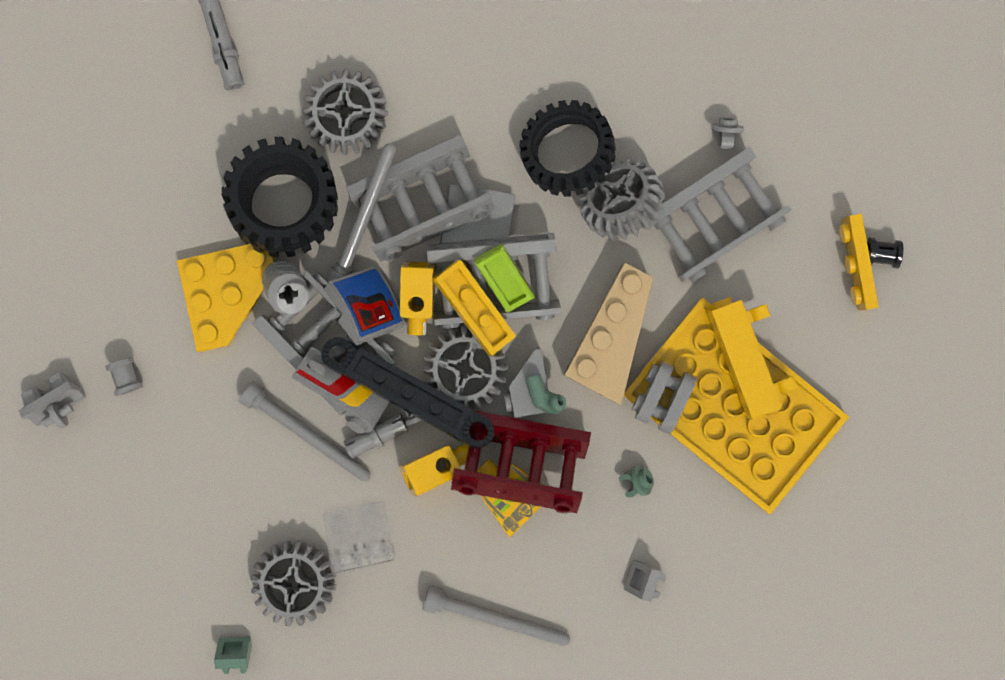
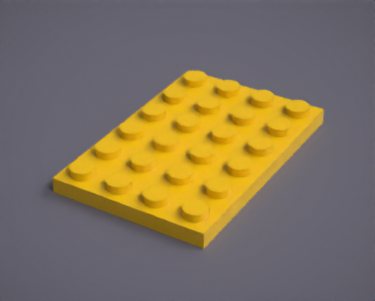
M701 297L627 387L624 397L634 404L639 393L645 394L649 386V382L645 381L653 363L659 365L661 361L673 365L671 375L678 379L681 378L685 371L696 376L697 380L670 435L770 515L848 420L849 416L759 344L772 381L775 382L788 376H794L798 388L778 395L783 409L753 420L747 419L707 314L708 311L715 308ZM665 387L658 405L666 408L674 390ZM651 416V419L659 425L660 419Z

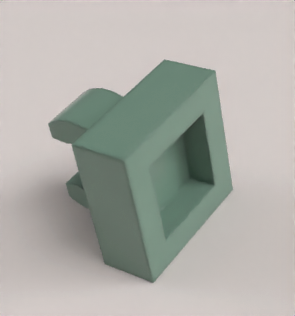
M251 637L219 638L214 657L215 669H222L224 674H229V669L240 668L241 674H244L248 667L252 648Z

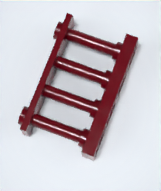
M475 411L492 422L494 436L491 442L502 444L496 476L478 473L481 449L469 447L464 470L454 468L451 490L458 491L464 495L476 494L550 508L559 513H578L583 492L572 490L576 459H585L590 444L591 432ZM473 424L469 428V435L474 440H483L487 436V430L482 424ZM515 446L533 450L528 482L509 478ZM545 452L564 456L559 488L540 484Z

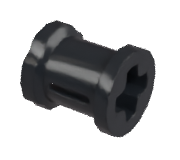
M872 237L868 238L867 245L871 266L873 263L891 265L892 268L896 269L900 267L904 251L902 241L896 240L894 243L876 241Z

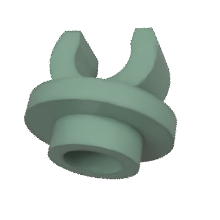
M640 464L633 466L631 471L619 477L620 482L630 480L633 483L634 487L625 493L626 497H633L638 493L641 496L649 495L654 485L651 472Z

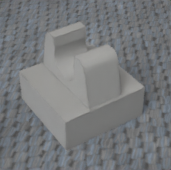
M634 560L624 590L642 600L651 602L652 598L660 596L661 593L655 589L658 581H665L666 576L648 564Z

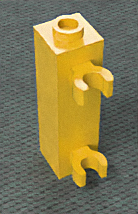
M728 297L714 302L713 306L715 309L708 311L707 314L747 419L753 420L783 409L778 395L797 389L798 386L794 376H788L775 382L772 381L751 323L771 316L767 305H760L746 311L742 299L733 302L732 298Z

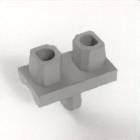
M57 372L47 380L51 388L50 392L43 395L42 390L31 388L21 394L24 407L19 410V413L23 419L28 418L36 426L43 423L45 427H48L55 423L61 429L69 424L66 415L74 411L72 405L85 398V394L65 374Z

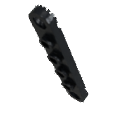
M334 337L324 344L322 360L329 369L471 448L481 449L492 441L494 427L487 417L480 415L466 405L369 351L358 347L347 339ZM335 346L345 348L347 351L345 360L334 362L330 359L328 354L331 348ZM477 423L482 424L487 430V436L479 441L474 440L469 435L470 426Z

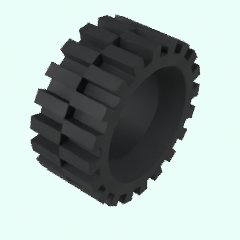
M275 137V145H268L266 138L258 140L259 149L253 151L250 145L242 149L245 158L240 160L235 156L230 162L233 172L225 171L223 179L226 187H221V196L225 202L223 204L224 210L240 239L246 245L250 243L255 251L262 254L263 250H267L271 257L278 258L279 252H285L287 257L296 256L295 250L302 248L303 252L306 253L312 250L310 243L315 240L320 244L325 239L323 232L325 230L331 231L334 226L333 216H337L338 196L332 171L329 170L327 161L323 156L317 157L316 149L309 144L306 149H303L300 140L292 138L290 145L285 144L284 137ZM280 174L300 178L311 189L312 202L307 213L299 221L287 226H272L262 222L254 215L252 211L253 195L263 181Z

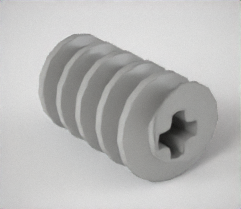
M288 261L273 262L265 269L262 275V285L270 305L282 314L292 315L300 312L309 300V291L299 269Z

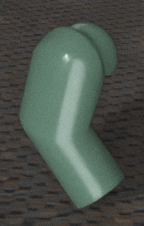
M541 374L525 378L532 403L536 408L549 414H558L565 409V397L545 390Z

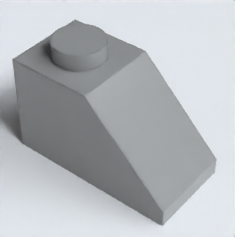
M535 349L509 385L510 393L504 394L507 412L513 411L514 418L545 413V411L533 405L525 379L541 374L544 388L549 391L541 349Z

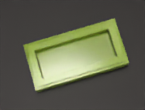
M502 243L474 259L475 265L507 313L535 298L534 292Z

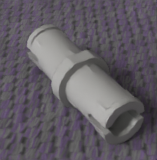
M401 413L391 419L376 425L370 433L364 432L343 442L347 446L345 448L349 456L353 459L376 446L378 449L385 446L384 442L408 432L409 429L405 426V420Z

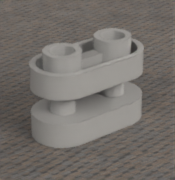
M661 361L659 365L652 364L645 381L649 382V386L645 394H638L632 410L636 411L635 419L646 424L651 416L660 419L658 429L670 435L689 399L697 377L685 371L681 378L678 379L671 375L674 366ZM665 387L674 390L666 408L658 405Z

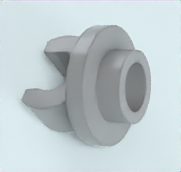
M719 118V123L712 124V130L720 132L718 140L720 149L733 150L735 133H742L744 131V126L738 125L737 119Z

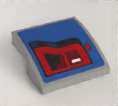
M376 266L329 281L324 289L342 312L338 320L339 324L356 345L403 328L405 325L404 318L400 317V306L396 297Z

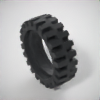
M562 100L558 101L559 107L554 108L552 103L546 105L547 112L544 113L540 109L535 113L536 120L532 118L528 120V129L523 128L521 133L523 140H520L519 147L523 165L531 180L536 185L538 184L540 189L545 192L549 190L552 195L558 196L559 192H562L564 197H571V191H575L576 195L584 194L583 188L587 187L591 191L596 188L594 182L598 181L601 184L605 180L604 173L609 174L612 169L611 162H615L616 146L613 132L606 117L602 116L596 107L592 110L591 105L583 102L582 106H580L578 100H571L570 105H567L566 101ZM566 124H581L590 128L597 135L598 149L592 161L582 169L571 173H553L546 170L539 162V145L543 138L553 129Z

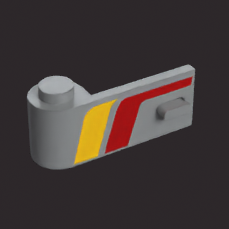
M313 347L310 348L292 375V379L345 409V419L348 427L359 434L373 431L390 403L329 369L322 360V352Z

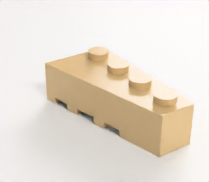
M627 263L621 266L564 372V376L614 403L622 405L653 277Z

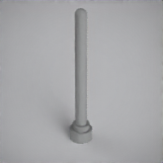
M391 143L383 147L339 263L336 262L334 267H330L326 277L327 282L352 274V262L396 152L395 146Z
M253 381L240 397L238 402L248 409L250 407L255 410L257 408L261 409L359 480L367 481L370 478V472L267 399V394L263 392L264 388Z
M430 585L428 587L422 607L424 611L435 613V611L441 612L443 609L562 646H566L570 642V637L566 633L446 597V594L442 593L440 588Z

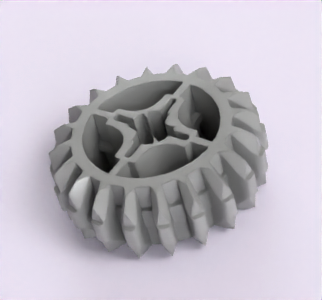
M348 69L343 70L342 78H339L336 71L333 70L331 71L333 80L328 82L324 76H320L319 79L323 86L321 88L314 84L310 86L316 95L315 97L306 95L304 98L307 103L312 105V107H304L302 109L304 115L312 116L304 121V125L306 127H314L309 132L311 138H317L321 135L318 140L320 147L326 146L330 141L329 151L331 153H335L338 145H341V153L347 155L348 146L352 145V149L358 154L360 153L359 143L363 142L368 149L371 147V143L367 139L370 135L376 140L380 139L379 133L374 129L375 127L380 129L386 128L385 122L378 118L388 116L386 109L379 108L384 106L387 101L385 97H377L382 92L379 86H374L370 89L373 83L371 77L365 78L361 83L362 73L360 71H356L353 78L350 79ZM351 89L364 94L369 99L371 108H364L362 105L354 104L352 102ZM337 90H341L336 102L325 104V107H322L329 95ZM347 102L352 114L345 118L344 123L342 116L338 112L340 109L343 111L342 107L346 106ZM321 117L337 120L340 136L328 132L323 127ZM369 118L363 129L350 135L355 122Z
M631 158L625 164L617 159L610 173H604L605 180L601 184L598 181L594 182L596 188L591 191L587 187L583 188L584 194H581L582 198L579 199L581 216L590 230H593L602 238L608 236L613 241L619 235L626 241L630 233L638 237L639 230L641 228L649 230L648 222L658 221L657 212L664 210L662 203L665 199L663 184L660 178L657 177L655 170L650 166L647 167L642 161L635 163ZM643 188L642 195L640 199H638L640 196L639 192Z
M466 326L461 327V336L456 337L455 330L451 328L449 329L450 340L447 341L442 334L438 335V340L443 344L440 348L433 343L429 345V348L436 352L435 356L424 355V360L433 362L432 367L422 368L423 373L432 372L433 378L425 380L424 383L431 385L435 382L437 386L435 389L457 401L463 402L467 407H469L470 401H474L476 409H481L479 401L481 397H484L485 401L490 404L493 400L487 393L490 390L498 395L501 393V390L494 386L496 381L500 383L506 382L505 377L497 375L498 370L506 371L508 366L498 365L497 360L505 358L506 355L503 352L489 356L492 372L481 369L475 364L474 355L477 345L481 348L482 346L473 334L472 336H467ZM468 342L464 355L459 360H450L442 357L451 346ZM470 352V367L481 372V375L473 373L470 376L467 374L468 378H464L462 385H460L461 371L457 370L456 367L450 366L449 363L457 365L460 362L463 364L462 360H467L468 353ZM439 366L449 369L455 374L456 383L453 392L442 382ZM470 378H480L489 381L481 391L472 395H463L465 385Z
M285 540L282 542V551L279 546L274 544L270 547L272 555L264 552L260 556L265 564L257 562L253 567L261 573L250 577V581L259 583V586L251 589V594H261V597L255 601V605L260 606L263 603L267 605L262 612L264 616H267L271 611L276 613L273 617L274 623H278L281 617L284 616L285 625L290 626L293 622V617H295L297 624L302 626L305 623V615L308 620L313 622L317 618L315 610L321 614L326 611V607L322 602L331 603L333 601V597L327 592L335 591L337 585L327 582V580L335 578L336 572L325 571L332 564V561L326 560L321 563L319 559L324 555V551L320 550L316 555H313L311 552L314 544L309 543L305 550H302V540H296L294 549H292L289 540ZM292 558L286 574L270 575L276 562ZM301 560L313 568L318 581L304 574ZM293 573L295 576V581L302 585H298L294 593L292 589V584L287 583V581L292 577ZM270 585H272V588L283 592L285 604L276 599ZM311 590L318 591L312 602L296 607L299 593L310 592Z

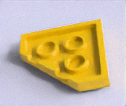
M251 244L176 260L197 352L230 346L241 325L259 301L264 291L262 275L265 269L275 262V259L269 255L267 250H263L262 254L255 251Z

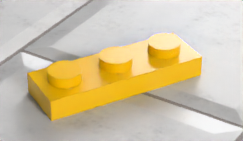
M862 214L850 215L842 219V224L839 226V234L842 243H846L848 255L845 256V267L847 273L852 274L854 285L850 289L853 304L857 305L858 311L878 308Z
M460 259L455 260L432 279L488 356L496 354L516 337Z

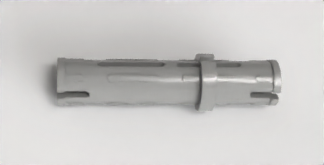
M198 0L214 48V63L219 65L225 90L239 89L245 85L237 63L239 55L237 50L233 49L219 0Z

